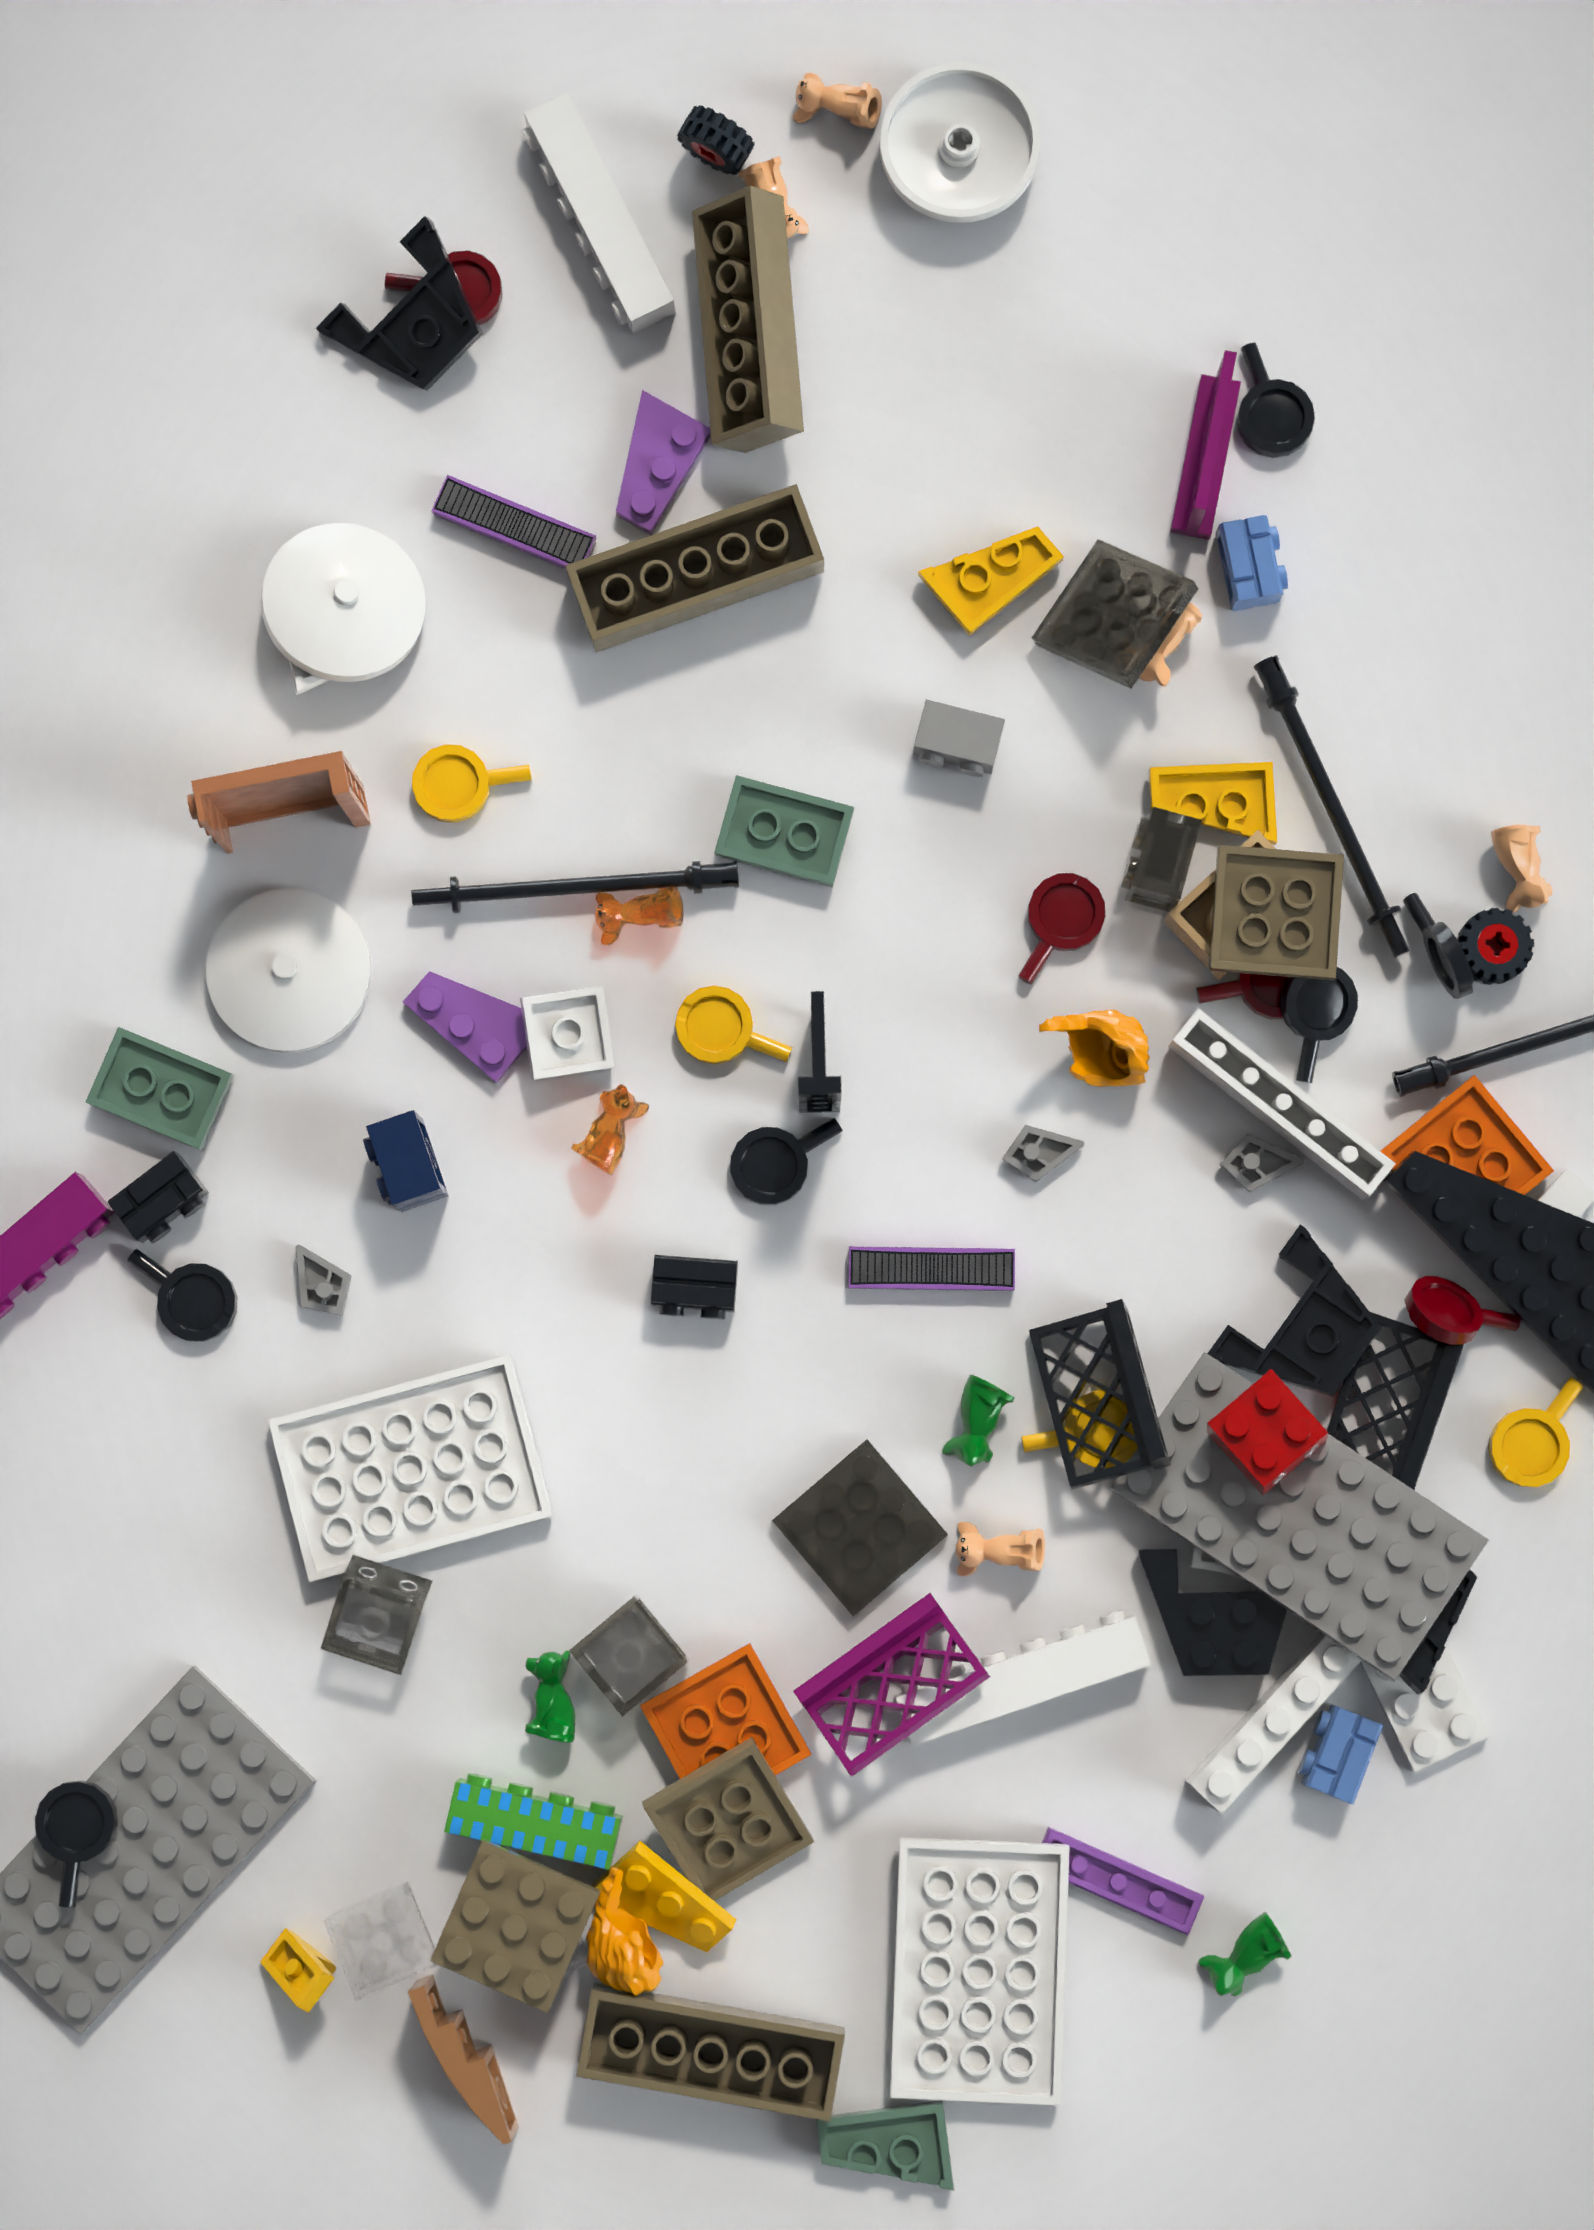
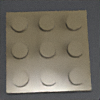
M1219 845L1216 858L1209 971L1334 981L1337 970L1344 855Z
M753 1737L642 1801L644 1810L687 1879L713 1901L814 1843L811 1833Z
M483 1839L430 1961L548 2013L601 1890Z

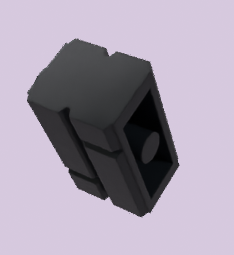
M173 1151L107 1202L136 1241L144 1243L149 1240L151 1243H155L171 1231L172 1228L169 1226V1223L182 1214L184 1218H187L201 1209L205 1204L202 1198L209 1192L183 1157Z
M655 1255L651 1306L660 1307L659 1315L684 1316V1309L701 1310L700 1318L725 1320L726 1312L735 1313L738 1261Z

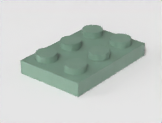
M736 775L714 855L833 888L854 807Z
M118 1027L85 1102L202 1151L234 1075Z

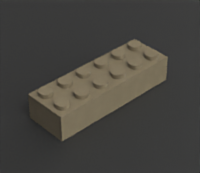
M748 186L692 211L711 443L714 446L743 453L804 432L784 196L754 186Z
M795 484L565 565L596 653L823 573L824 557L798 486Z
M594 1983L590 1995L576 2077L831 2122L845 2038V2027L649 1992L633 1995L632 1993L615 1990L604 1984Z

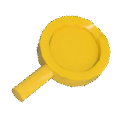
M444 744L430 749L419 759L413 771L412 790L418 805L428 816L441 822L458 823L472 818L483 808L489 796L490 786L532 780L530 764L486 770L484 762L474 751L461 745Z
M715 985L699 988L688 995L678 1009L675 1022L678 1041L686 1053L699 1062L714 1065L730 1062L742 1054L746 1047L784 1062L788 1061L792 1047L753 1032L750 1008L742 996L729 988Z
M1570 1377L1546 1411L1522 1408L1507 1413L1495 1424L1489 1437V1456L1494 1469L1505 1480L1517 1486L1539 1487L1552 1482L1564 1471L1570 1458V1440L1565 1427L1559 1420L1584 1386L1579 1381Z
M1101 1390L1093 1391L1081 1396L1075 1403L1094 1413L1105 1392ZM1111 1397L1100 1417L1120 1427L1128 1413L1125 1403ZM1072 1408L1064 1421V1429L1071 1435L1080 1438L1091 1418ZM1097 1422L1086 1443L1105 1453L1116 1432ZM1130 1423L1126 1431L1134 1435L1132 1424ZM1055 1430L1021 1436L1024 1453L1059 1446ZM1122 1436L1111 1457L1126 1463L1137 1450V1443ZM1068 1440L1070 1451L1072 1452L1076 1444ZM1082 1447L1077 1459L1081 1463L1096 1468L1101 1457ZM1107 1462L1104 1468H1110L1115 1465H1113L1110 1462Z

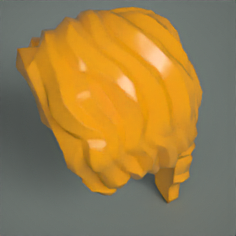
M1103 1010L1066 1015L1065 1017L1053 1016L1052 1019H1046L1044 1023L1039 1024V1032L1066 1031L1068 1033L1070 1044L1068 1048L1072 1053V1060L1074 1061L1069 1071L1076 1079L1083 1080L1091 1086L1099 1087L1132 1086L1146 1082L1144 1074L1149 1070L1148 1061L1150 1059L1148 1054V1037L1144 1034L1142 1025L1133 1016L1128 1017L1117 1010Z
M613 1867L610 1868L608 1877L602 1881V1888L595 1903L596 1912L593 1915L591 1927L586 1935L588 1943L586 1963L593 1976L603 1984L618 1991L638 1995L653 1991L658 1987L662 1980L659 1970L664 1962L648 1933V1924L644 1920L628 1914L619 1906L622 1892L620 1883L623 1871Z

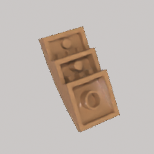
M434 1975L418 1979L408 1990V1994L424 2035L443 2070L470 2109L503 2145L512 2142L519 2125L492 2044L476 2050L463 2009L446 2015Z

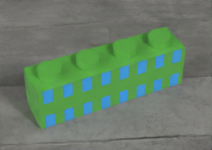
M468 1773L467 1779L459 1778L455 1782L444 1832L481 1841L485 1839L503 1846L610 1870L623 1815L614 1813L615 1806L591 1801L590 1808L573 1804L575 1797L557 1792H550L549 1798L532 1795L533 1787L518 1783H509L508 1789L492 1786V1778Z

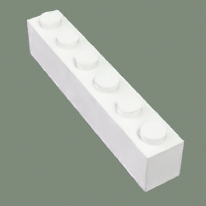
M565 92L524 112L527 128L522 129L525 141L531 152L538 150L544 160L543 163L539 164L542 174L549 187L556 184L562 196L557 201L567 221L574 219L579 229V232L575 233V237L585 256L590 253L592 254L597 264L593 268V272L601 289H610L615 299L610 304L619 324L627 323L632 334H635L676 314L674 298L568 93Z
M1198 1008L1168 1045L1171 1050L1361 1200L1371 1196L1396 1164L1201 1009Z
M1123 1610L1099 1618L1101 1626L1085 1631L1084 1625L1079 1624L1060 1631L1062 1639L1046 1644L1044 1638L1041 1637L1021 1644V1653L1006 1657L1004 1651H999L980 1658L981 1664L990 1678L909 1735L908 1738L911 1746L1151 1666L1152 1664L1136 1617L1133 1615L1125 1617ZM964 1664L951 1667L948 1680L962 1681L974 1673L975 1670L973 1668L966 1671ZM909 1684L900 1685L902 1693L895 1695L897 1703L905 1704ZM918 1686L914 1705L928 1706L935 1701L938 1688Z
M1320 1632L1185 1781L1222 1814L1362 1660Z

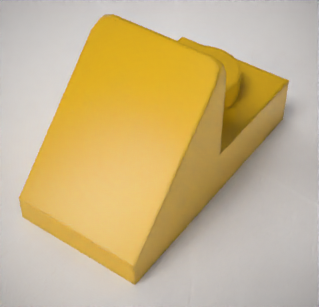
M287 1928L283 1930L260 1961L293 2003L308 2013L335 1978L333 1973L336 1971V1966Z

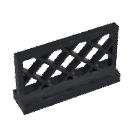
M811 991L812 1077H798L799 1113L840 1112L841 1076H826L824 991Z
M1123 1299L1106 1303L1107 1307L1029 1330L1069 1485L1072 1490L1151 1467L1156 1470L1171 1466L1129 1311ZM1104 1321L1107 1334L1099 1348L1079 1339L1087 1325ZM1077 1328L1073 1335L1066 1332L1068 1330ZM1059 1334L1070 1341L1057 1360L1044 1353L1041 1338ZM1076 1344L1095 1354L1083 1374L1065 1364ZM1109 1344L1113 1356L1105 1353V1350L1107 1349ZM1101 1358L1116 1365L1117 1374L1109 1388L1090 1378ZM1047 1361L1055 1365L1051 1373L1049 1372ZM1061 1369L1080 1379L1069 1399L1054 1391L1053 1383ZM1086 1383L1105 1392L1094 1413L1075 1403ZM1119 1384H1121L1123 1395L1115 1392ZM1111 1397L1125 1403L1128 1409V1413L1120 1427L1100 1417ZM1057 1400L1065 1404L1061 1413ZM1072 1408L1091 1418L1080 1438L1071 1435L1064 1429L1063 1423ZM1097 1422L1116 1432L1105 1453L1086 1443ZM1130 1423L1132 1424L1134 1435L1126 1431ZM1122 1436L1137 1443L1141 1459L1122 1463L1111 1457ZM1068 1440L1076 1444L1072 1452L1070 1451ZM1082 1447L1101 1457L1094 1472L1077 1477L1074 1461ZM1107 1462H1110L1113 1465H1115L1113 1467L1104 1469Z
M1370 1312L1379 1325L1391 1329L1398 1344L1375 1354L1370 1344L1368 1351L1371 1356L1362 1361L1360 1358L1343 1382L1327 1431L1328 1434L1334 1437L1339 1424L1344 1435L1336 1439L1340 1442L1347 1439L1351 1449L1358 1453L1351 1437L1374 1427L1384 1449L1365 1458L1371 1461L1387 1453L1394 1468L1392 1476L1415 1490L1464 1344L1450 1345L1437 1341L1423 1333L1419 1328ZM1398 1332H1401V1333H1404V1334H1407V1335H1410V1336H1413V1337L1408 1338V1339L1402 1341L1401 1338H1400V1336H1399V1334H1398ZM1419 1339L1436 1344L1432 1360L1415 1368L1405 1346ZM1401 1349L1411 1370L1388 1380L1378 1359ZM1374 1361L1384 1383L1362 1393L1355 1380L1357 1369ZM1429 1368L1423 1384L1418 1373ZM1414 1375L1421 1389L1419 1399L1402 1407L1391 1385ZM1353 1385L1357 1396L1347 1400ZM1387 1388L1397 1410L1375 1420L1365 1398ZM1360 1400L1371 1422L1348 1432L1341 1418L1342 1412L1345 1407ZM1415 1407L1411 1422H1409L1405 1411ZM1400 1414L1408 1431L1405 1439L1388 1446L1378 1424ZM1402 1446L1396 1462L1391 1451Z

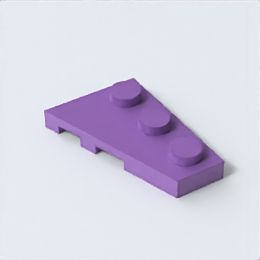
M642 390L616 515L652 535L711 437V431L708 426Z
M431 971L425 975L403 1001L410 1010L496 1083L527 1049L520 1007Z

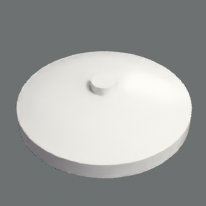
M951 62L940 64L913 76L893 96L886 108L881 124L880 157L889 183L901 199L910 207L928 217L945 222L968 223L980 221L1008 208L1024 193L1030 184L1037 168L1040 154L1041 134L1039 121L1026 94L1004 74L990 67L975 63Z
M332 523L305 530L291 538L278 550L270 562L264 577L261 609L269 636L278 650L290 662L303 671L322 679L338 682H357L375 678L388 672L402 662L410 653L423 626L426 598L423 582L417 568L409 556L395 542L383 534L363 526Z
M301 889L271 890L256 895L236 907L217 929L211 941L206 961V981L209 995L222 1020L232 1031L249 1043L262 1049L281 1053L312 1050L329 1043L351 1026L361 1012L369 993L372 977L368 945L361 930L351 916L330 899Z

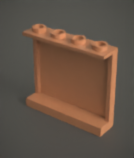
M342 751L191 781L193 794L187 795L191 818L193 820L197 819L199 827H204L207 836L211 835L214 844L218 843L226 853L233 852L229 832L230 827L339 805L355 828L371 825L364 786Z

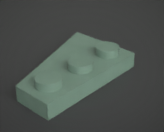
M943 2101L836 2114L831 2116V2122L816 2119L822 2164L870 2174L874 2172L898 2177L905 2181L915 2183L918 2181L937 2185L939 2188L954 2190Z

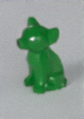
M970 1374L961 1398V1417L964 1432L960 1436L949 1440L944 1445L942 1453L949 1456L956 1455L959 1460L969 1466H974L982 1461L988 1463L993 1456V1452L989 1448L987 1438L997 1427L1002 1407L1007 1403H1013L1015 1397L995 1385Z
M566 1650L562 1655L557 1652H547L538 1658H527L526 1670L538 1679L539 1685L534 1694L536 1715L532 1722L526 1724L525 1732L558 1742L572 1743L574 1741L575 1710L571 1698L562 1684L571 1651Z
M1264 1912L1241 1932L1229 1958L1207 1955L1200 1958L1198 1963L1201 1968L1209 1971L1210 1980L1218 1995L1231 1994L1232 1996H1237L1242 1992L1245 1976L1261 1972L1264 1967L1276 1958L1288 1960L1292 1955L1269 1915Z

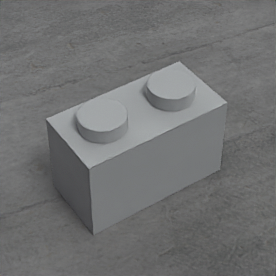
M926 699L914 743L913 755L920 756L919 761L930 766L942 767L943 763L960 766L959 771L961 773L974 777H982L983 773L992 774L1005 719Z

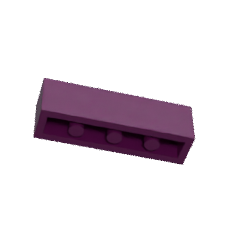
M74 1172L0 1235V1319L15 1307L13 1300L24 1290L30 1293L44 1283L47 1279L44 1273L56 1263L62 1266L78 1253L79 1250L76 1246L87 1236L91 1239L95 1238L110 1225L108 1218L115 1212L84 1175Z

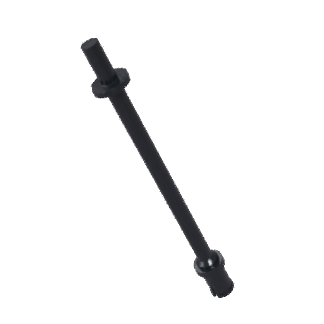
M1277 655L1266 658L1257 663L1254 669L1257 671L1269 697L1266 700L1269 709L1274 708L1275 711L1281 713L1374 912V915L1367 920L1369 926L1379 923L1394 957H1399L1410 951L1394 918L1396 914L1401 912V908L1399 905L1389 907L1295 706L1297 702L1296 697L1299 696L1296 687H1291Z
M693 861L692 866H688L685 870L471 886H460L457 877H450V887L411 890L413 906L452 903L453 912L459 913L461 902L686 886L689 890H694V894L703 893L702 889L739 888L737 861L701 865L700 861Z
M1594 1015L1446 1061L1441 1058L1438 1059L1437 1056L1428 1057L1426 1063L1392 1072L1394 1086L1400 1097L1432 1086L1436 1089L1445 1087L1450 1076L1594 1032Z

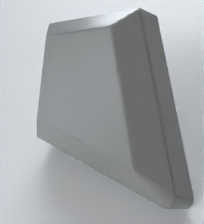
M1025 1125L1002 1160L1034 1182H1037L1084 1146V1142Z
M1247 1134L1219 1165L1248 1192H1251L1302 1165L1304 1160L1255 1136Z
M296 1245L301 1307L343 1316L352 1275L305 1247Z

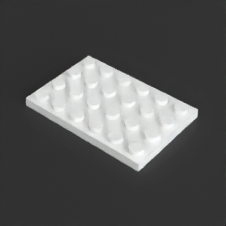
M510 1354L268 1420L309 1582L553 1516Z
M900 1837L890 2098L1061 2106L1069 1844Z

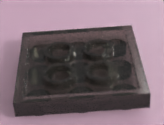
M1098 539L1031 638L1037 646L1132 689L1199 588L1194 580Z
M868 1439L772 1520L853 1617L948 1536L947 1532Z

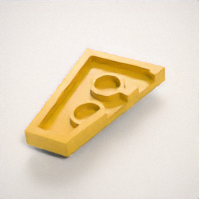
M1037 526L994 542L992 546L971 554L965 553L954 557L952 561L934 568L931 566L918 571V576L965 632L971 636L1063 561L1064 556Z
M1273 762L1149 768L1151 811L1165 815H1179L1184 817L1186 821L1250 838L1259 830L1271 844H1277Z
M638 1841L611 1867L623 1871L620 1883L622 1892L619 1906L628 1914L644 1920L648 1926L704 1952L711 1950L733 1930L737 1919L641 1841ZM607 1870L591 1886L601 1890L602 1881L608 1877L610 1870Z

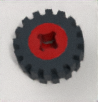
M701 105L692 108L677 134L678 141L682 143L684 149L690 151L692 156L698 157L701 160L700 162L705 165L709 164L712 169L721 170L724 174L728 175L729 173L731 175L739 173L755 145L752 137L746 134L747 131L744 128L738 127L735 121L727 119L720 112L716 113L712 108L707 107L706 109Z
M1491 908L1490 910H1483L1477 913L1461 928L1457 940L1469 963L1473 980L1484 981L1483 984L1488 985L1497 983V985L1515 978L1528 966L1527 964L1533 956L1534 939L1530 937L1532 932L1530 926L1523 924L1524 919L1520 915L1516 917L1512 914L1513 911L1508 909L1502 911L1499 908ZM1497 937H1498V941L1501 943V945H1504L1505 947L1500 946V944L1497 942Z

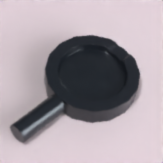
M1256 342L1246 344L1241 348L1255 386L1248 391L1241 401L1237 415L1239 434L1246 446L1259 455L1271 458L1288 456L1301 449L1312 433L1315 421L1313 403L1306 392L1293 382L1281 379L1270 380Z
M1412 893L1405 897L1403 903L1423 934L1424 945L1430 962L1446 991L1454 999H1459L1473 993V975L1455 935L1445 923L1434 922L1417 893Z
M1337 967L1336 979L1334 981L1288 977L1280 993V1011L1285 1024L1296 1035L1304 1038L1296 1077L1297 1081L1313 1082L1320 1041L1331 1040L1343 1034L1352 1024L1357 1012V990L1353 980L1339 967Z
M834 1117L798 1140L793 1134L777 1127H761L748 1132L737 1142L731 1155L730 1173L736 1188L746 1199L759 1205H778L789 1201L801 1190L807 1178L808 1159L806 1153L843 1131Z
M135 1249L131 1253L127 1262L161 1286L158 1292L157 1310L162 1323L173 1335L186 1341L205 1342L219 1337L231 1326L237 1313L238 1296L233 1282L223 1271L207 1264L190 1263L170 1273L139 1249Z
M83 1780L65 1782L50 1790L39 1803L35 1816L36 1836L42 1848L55 1859L63 1861L59 1897L60 1907H76L80 1862L88 1861L104 1852L113 1841L118 1826L117 1808L110 1795L97 1784Z

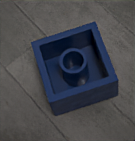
M415 1110L366 1126L369 1137L364 1138L363 1143L370 1162H374L376 1166L380 1167L382 1176L376 1178L384 1202L387 1201L389 1205H393L401 1212L449 1196L424 1120Z

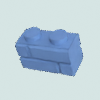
M1266 515L1219 524L1216 538L1231 611L1279 602L1283 595V590L1288 589V578L1285 566H1278L1275 551L1280 549L1277 527H1269Z
M1333 1704L1330 1705L1328 1712L1321 1710L1313 1730L1314 1734L1319 1735L1313 1751L1308 1749L1305 1751L1299 1765L1298 1773L1304 1775L1301 1783L1347 1803L1354 1804L1383 1725Z

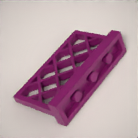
M1224 351L1216 376L1201 374L1170 533L1210 540L1241 381L1232 380L1237 352Z
M929 1593L793 1690V1692L852 1777L982 1684L990 1676L932 1594ZM944 1627L949 1633L946 1651L927 1649L929 1637ZM956 1644L962 1653L955 1652ZM903 1655L916 1657L912 1676L892 1674L895 1661ZM924 1658L944 1660L940 1679L920 1677ZM952 1661L968 1662L975 1670L974 1673L962 1681L948 1680ZM868 1680L881 1681L877 1701L858 1699L861 1685ZM890 1682L909 1684L905 1704L886 1702ZM918 1686L938 1688L935 1701L928 1706L914 1705ZM834 1705L847 1706L842 1726L826 1724L821 1714ZM856 1707L875 1709L870 1729L851 1727ZM884 1710L903 1712L900 1726L893 1731L879 1730ZM833 1733L840 1734L839 1742ZM849 1735L868 1737L866 1750L853 1760H850L845 1752Z

